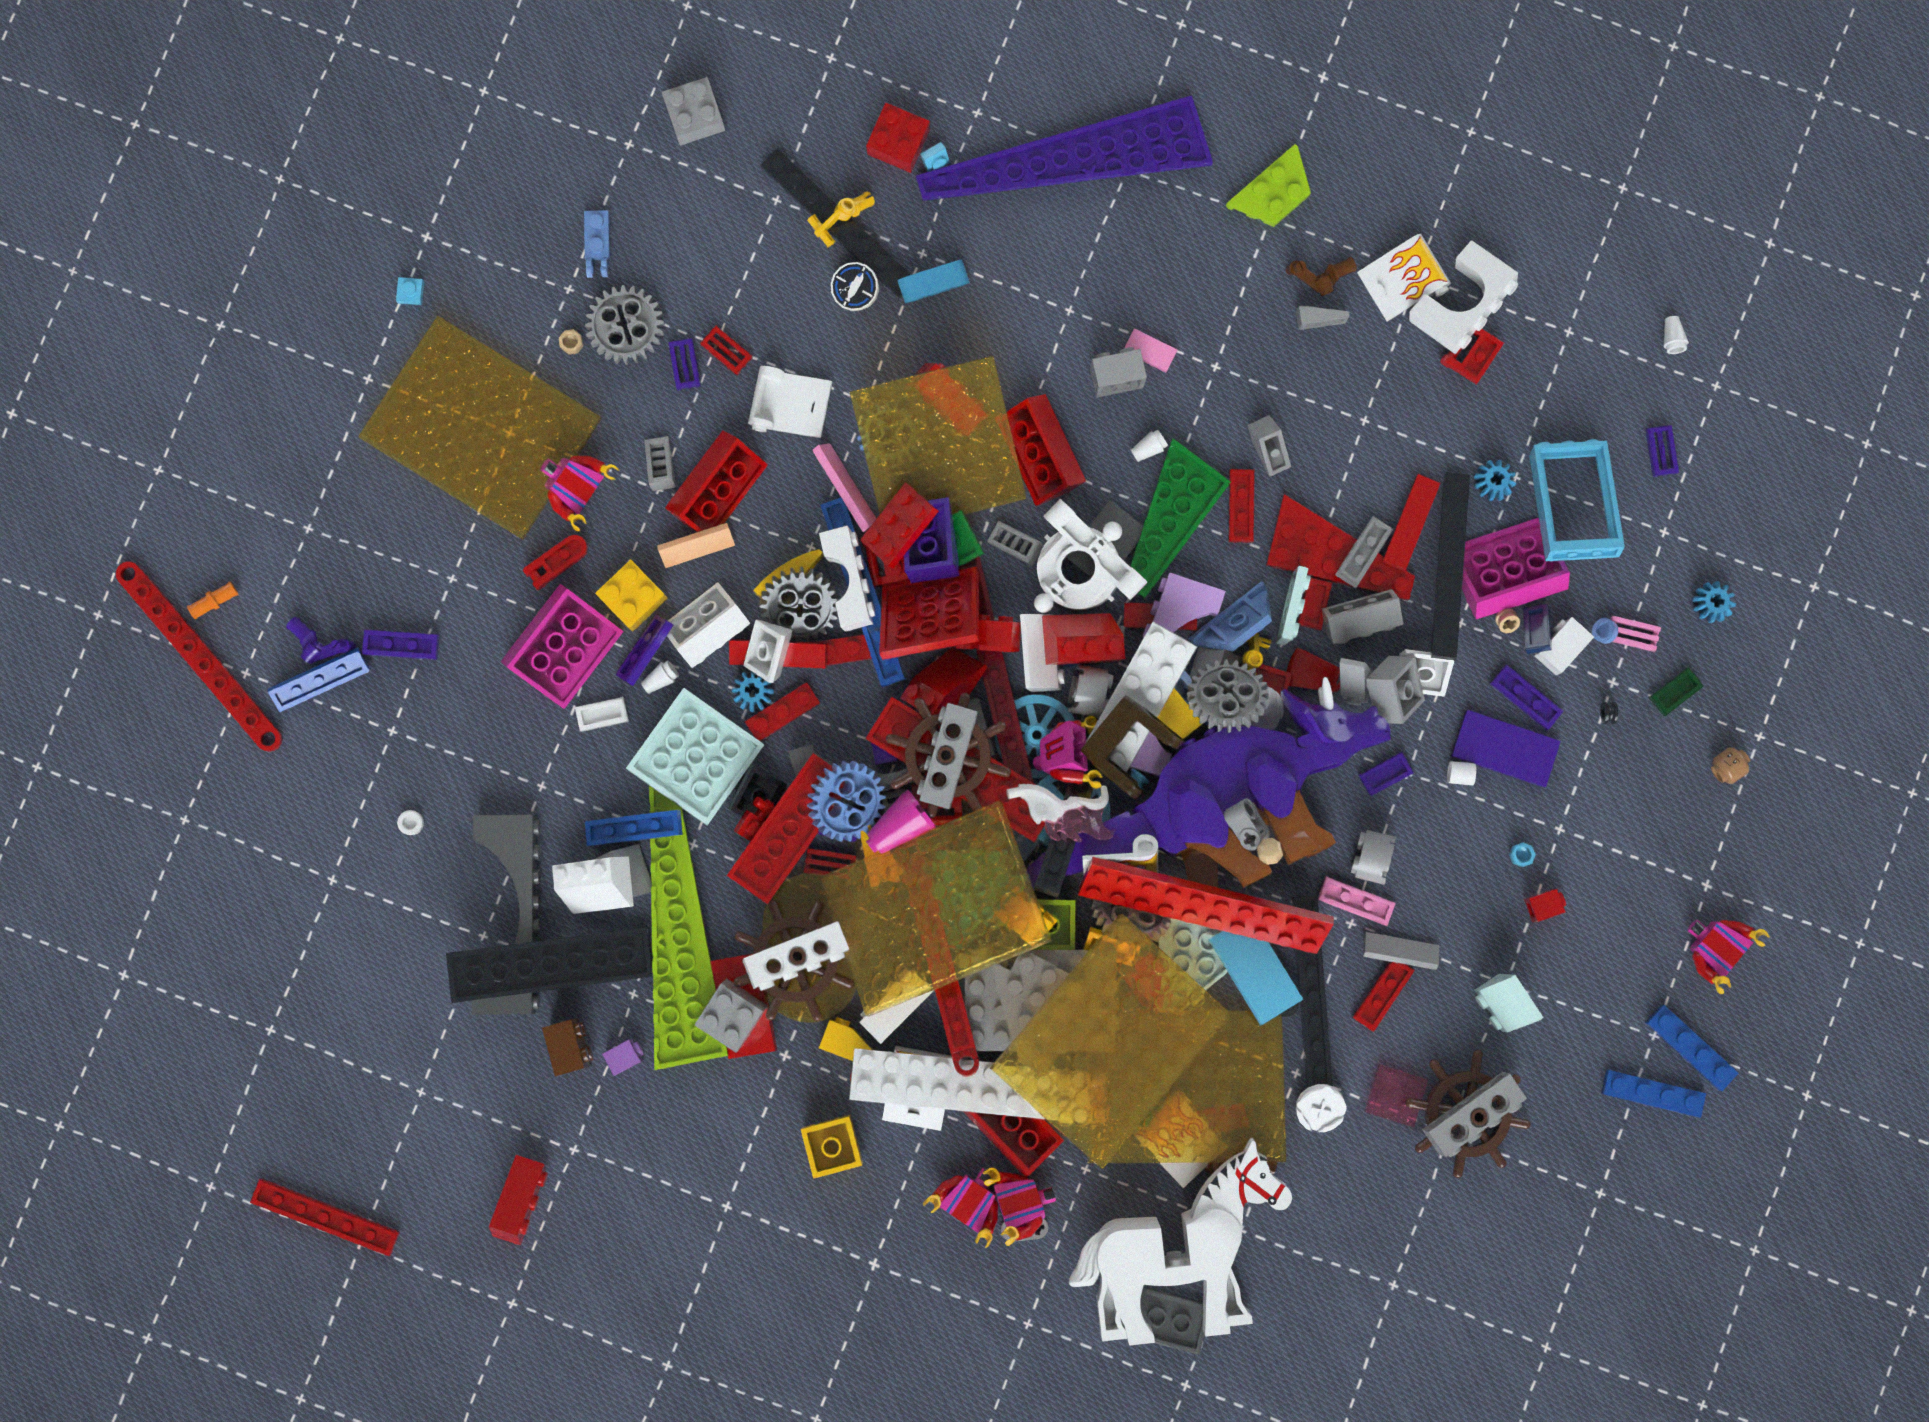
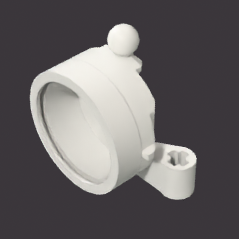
M1061 499L1043 516L1059 532L1051 538L1048 535L1044 537L1047 542L1038 558L1037 574L1040 585L1045 593L1039 594L1034 600V606L1037 611L1042 613L1049 612L1053 607L1054 601L1069 609H1092L1103 604L1108 599L1112 602L1114 600L1112 594L1116 588L1131 600L1147 583L1135 569L1119 557L1115 546L1111 542L1118 540L1122 535V527L1117 522L1112 521L1105 524L1103 533L1094 528L1088 527ZM1078 550L1090 554L1095 563V572L1092 578L1086 583L1079 585L1067 581L1061 569L1064 558L1069 553Z

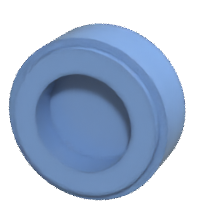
M1601 618L1594 623L1592 635L1601 643H1611L1618 635V626L1608 618Z

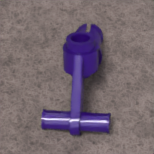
M299 617L292 618L286 625V628L300 640L303 652L300 656L309 664L340 653H348L356 648V644L353 641L343 638L323 646L317 641L316 631L310 630Z

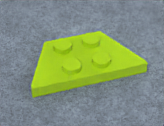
M1294 144L1227 202L1226 207L1230 210L1235 209L1243 212L1250 218L1260 219L1263 223L1275 227L1311 194L1298 146Z

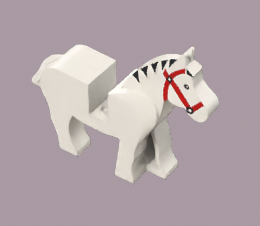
M1253 1138L1248 1140L1243 1152L1228 1159L1207 1179L1199 1190L1192 1208L1181 1214L1186 1253L1170 1251L1164 1256L1161 1227L1157 1217L1111 1220L1085 1244L1077 1266L1069 1278V1284L1072 1287L1093 1285L1100 1273V1285L1096 1299L1102 1341L1128 1339L1129 1346L1155 1343L1152 1328L1144 1319L1140 1308V1298L1144 1285L1172 1286L1204 1280L1203 1332L1205 1337L1231 1334L1230 1326L1253 1324L1249 1309L1241 1301L1240 1288L1231 1269L1242 1238L1243 1207L1247 1202L1256 1204L1268 1202L1272 1208L1284 1210L1292 1201L1289 1188L1284 1182L1270 1173L1267 1165L1268 1159L1265 1155L1257 1152L1256 1143Z

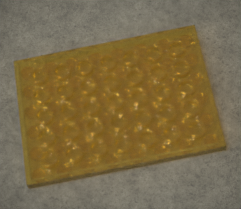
M437 316L358 437L521 540H524L549 501L547 497L548 489L544 486L549 476L540 470L542 464L547 459H550L558 465L562 458L570 459L572 456H578L602 418Z
M1000 801L924 832L883 854L880 852L820 877L834 921L839 922L849 947L845 955L865 1015L868 1017L1052 941L1006 812Z
M1119 914L990 1067V1070L1097 1166L1103 1169L1231 1013L1127 917Z
M1116 1010V1052H1086L1088 1163L1226 1162L1234 1155L1243 1152L1250 1138L1254 1139L1257 1152L1267 1157V1162H1286L1282 1013L1265 1024L1260 1025L1252 1011Z

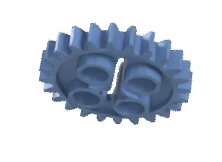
M842 761L841 768L833 763V771L825 768L824 773L826 776L823 778L817 775L820 783L818 785H811L816 791L815 793L808 794V797L813 799V802L807 804V807L813 809L808 815L815 819L812 824L819 828L818 831L822 834H826L830 839L835 837L840 842H842L843 838L850 842L852 835L860 839V831L868 833L869 829L867 826L869 824L872 826L876 824L873 820L875 817H882L878 813V809L885 808L880 803V800L885 799L886 796L879 792L885 787L878 784L881 778L874 775L875 771L870 768L867 769V766L862 763L858 764L855 761H851L849 765L846 761ZM845 781L844 787L839 790L841 782ZM865 790L864 796L859 799L860 793ZM833 792L847 800H851L856 804L864 806V809L860 810L845 802H841L829 796V793ZM834 803V808L828 812L830 805ZM854 813L853 819L848 821L849 816Z

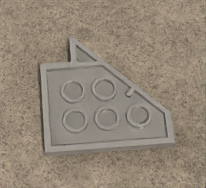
M1022 948L1011 970L994 961H991L990 966L1018 1060L1023 1065L1043 1074L1090 984Z

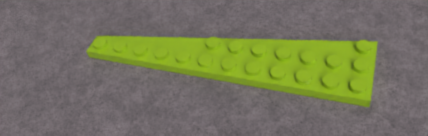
M649 785L650 813L681 810L683 835L650 839L654 1070L728 1056L727 1046L695 1026V1023L715 994L716 989L683 809Z

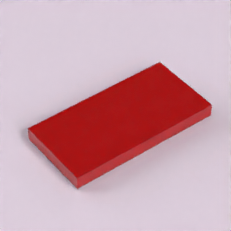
M753 953L710 961L716 991L726 979L734 983L735 978L747 974L743 959L751 956ZM751 983L742 986V989L768 1005V1007L737 1053L727 1047L728 1059L777 1051L772 1020L766 1018L769 1008L767 993L764 990L761 991L760 987L753 989Z

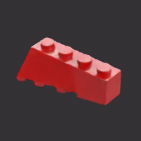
M979 614V641L951 647L957 649L976 648L986 651L1020 652L1021 622H1013V617L998 616V620H990V615Z

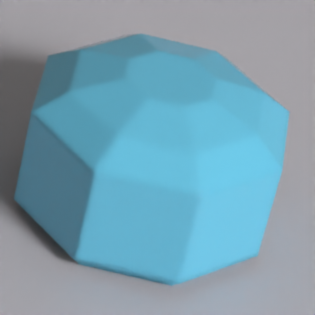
M1524 842L1512 846L1509 853L1512 864L1519 867L1532 864L1536 855L1533 847Z

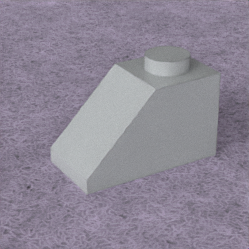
M1270 415L1247 425L1252 443L1269 477L1291 467L1282 431Z

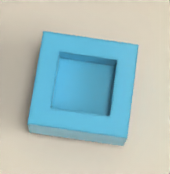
M941 142L920 154L927 172L943 168L950 163L946 148Z
M398 277L396 302L399 304L422 305L423 279Z

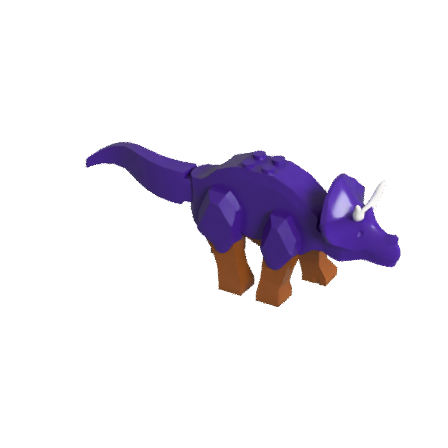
M1327 677L1323 678L1322 687L1318 689L1320 705L1308 703L1293 695L1287 689H1284L1280 692L1283 704L1303 736L1294 738L1288 733L1251 726L1250 728L1241 726V731H1238L1236 727H1232L1231 733H1228L1227 728H1223L1218 732L1217 727H1214L1204 733L1203 739L1197 742L1195 738L1188 740L1182 744L1181 750L1161 771L1158 785L1153 795L1132 810L1134 815L1131 816L1129 811H1126L1078 834L1065 877L1084 872L1083 856L1133 853L1134 840L1140 835L1147 834L1157 840L1158 850L1172 857L1182 856L1189 881L1219 888V863L1237 877L1244 888L1272 873L1269 865L1262 862L1257 856L1251 854L1249 850L1241 845L1239 839L1224 818V811L1246 798L1254 803L1261 818L1267 826L1269 825L1276 840L1280 842L1283 856L1288 865L1305 856L1308 859L1334 846L1336 841L1331 833L1316 825L1301 795V787L1305 779L1312 774L1341 766L1362 749L1391 740L1390 726L1387 720L1378 714L1376 706L1370 707L1363 713H1353L1339 707L1333 701L1332 690ZM1046 851L1031 863L1022 874L1030 875V879L1021 888L1028 895L1035 891L1034 887Z

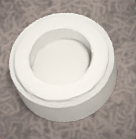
M407 810L399 816L397 824L402 833L415 835L422 830L424 820L420 813Z

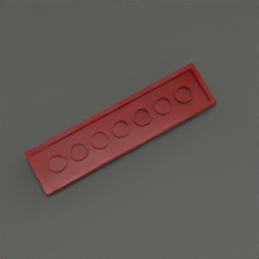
M891 697L865 739L906 764V748L888 743L886 736L888 734H895L909 738L913 730L923 719L918 712ZM929 730L925 732L919 742L931 745L933 737ZM973 747L967 750L966 755L980 759V750ZM916 751L918 766L926 762L928 754ZM991 757V763L1005 766ZM965 765L962 766L964 775L967 780H970L977 769ZM1011 770V774L1008 777L987 772L983 781L973 790L982 806V811L1035 843L1047 822L1041 821L1040 824H1037L1030 815L1027 802L1021 799V797L1008 799L1006 790L1018 787V784H1036ZM938 772L933 776L934 782L936 781ZM965 795L959 796L960 798L967 801Z

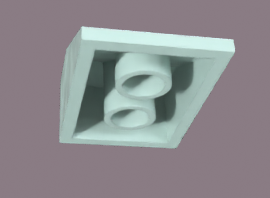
M1498 974L1475 989L1478 995L1475 997L1476 1001L1483 1010L1487 1008L1492 1016L1489 1020L1497 1031L1510 1032L1543 1018L1516 975Z

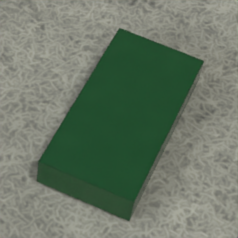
M1687 667L1649 696V699L1663 716H1667L1703 688L1704 685L1693 671Z

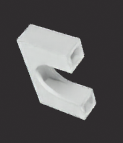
M1472 240L1456 257L1455 268L1479 285L1483 292L1481 302L1468 311L1455 312L1443 307L1427 294H1424L1410 310L1409 321L1454 354L1460 348L1465 349L1472 339L1471 335L1476 330L1480 331L1485 326L1486 318L1490 313H1496L1503 303V298L1507 294L1510 296L1518 286V272Z

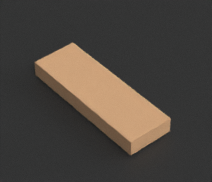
M725 523L657 545L665 568L735 546L729 526Z

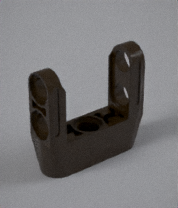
M1125 695L1080 751L1106 777L1129 796L1137 799L1143 790L1132 776L1109 758L1111 753L1137 722L1165 745H1170L1175 749H1178L1184 740L1148 709Z

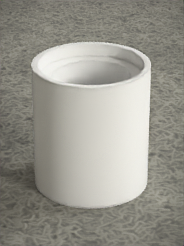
M1449 762L1447 770L1448 783L1474 785L1476 779L1475 763Z

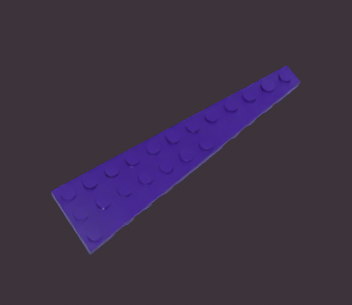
M1191 95L916 175V181L922 201L1212 166L1213 161Z

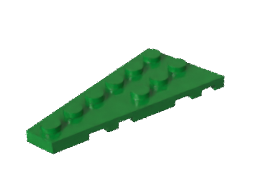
M1173 438L1171 439L1130 565L1147 581L1145 586L1137 593L1143 599L1231 483Z

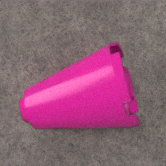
M907 789L867 833L869 839L866 842L874 853L879 850L883 854L933 832L936 826Z

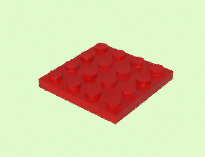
M977 567L959 570V576L916 583L906 580L882 585L879 648L882 660L979 641V572Z

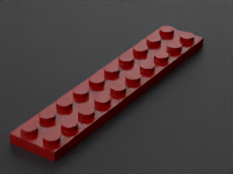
M1092 857L1078 890L1079 896L1315 954L1318 953L1334 925V916Z

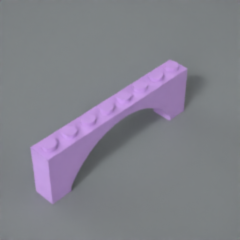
M1169 573L1167 578L1162 577L1158 589L1162 594L1159 601H1154L1150 614L1154 615L1153 622L1174 633L1178 628L1196 618L1199 619L1209 615L1216 617L1226 591ZM1147 623L1146 628H1145V631H1144V634H1143V638L1145 637L1146 633L1148 632V630H1149L1151 624H1148V623ZM1149 732L1130 768L1160 778L1161 771L1170 762L1172 754L1167 753L1158 742L1156 736Z

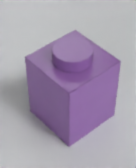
M629 1039L603 1053L613 1076L642 1062L641 1056L644 1055L639 1042L634 1043L633 1039Z

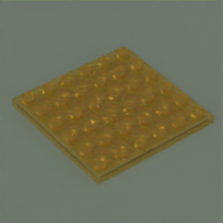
M993 356L849 391L879 514L882 513L905 482L912 486L927 501L949 497L952 515L960 510H963L964 514H969L1026 499Z

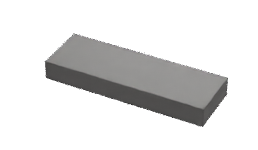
M1372 516L1335 575L1356 588L1393 529Z
M1366 932L1364 936L1363 957L1437 970L1439 965V945Z

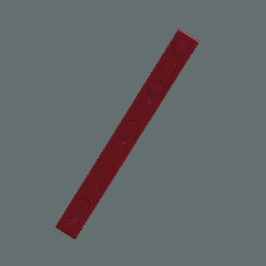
M979 556L960 566L959 570L977 567L979 572V614L990 615V620H995ZM976 649L979 662L987 666L983 673V680L993 722L996 724L1002 721L1006 724L1005 730L997 734L1003 764L1034 783L1004 654L1001 651Z

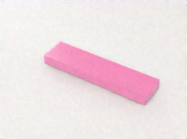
M831 444L818 445L813 449L815 456L860 529L866 532L876 520L875 515Z

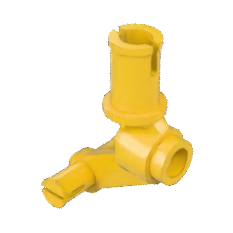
M866 191L854 199H841L835 207L834 213L823 224L815 214L808 218L807 221L815 230L814 234L823 240L827 248L836 242L828 233V230L839 219L847 221L851 216L857 217L861 211L874 205L875 200L873 196L868 199L866 198L871 195L870 192Z
M1256 633L1246 641L1248 642L1249 650L1244 653L1242 660L1244 664H1248V671L1258 668L1263 663V655L1259 652V647L1267 650L1270 648V645L1267 644H1271V640L1260 637L1259 633Z

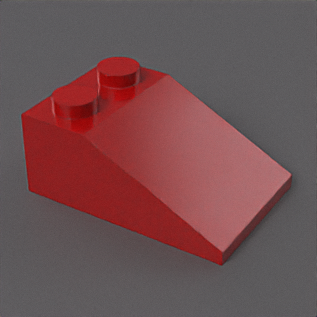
M951 648L913 677L900 699L919 712L914 702L917 698H922L932 715L939 714L942 707L947 708L948 703L958 705L962 693L970 695L987 669V666L961 651Z

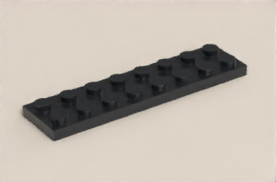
M647 927L446 953L451 1003L653 977Z

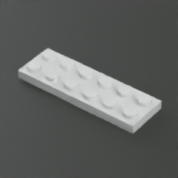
M1153 622L1089 738L1125 695L1148 709L1158 718L1197 646ZM1137 722L1109 758L1127 772L1150 731Z

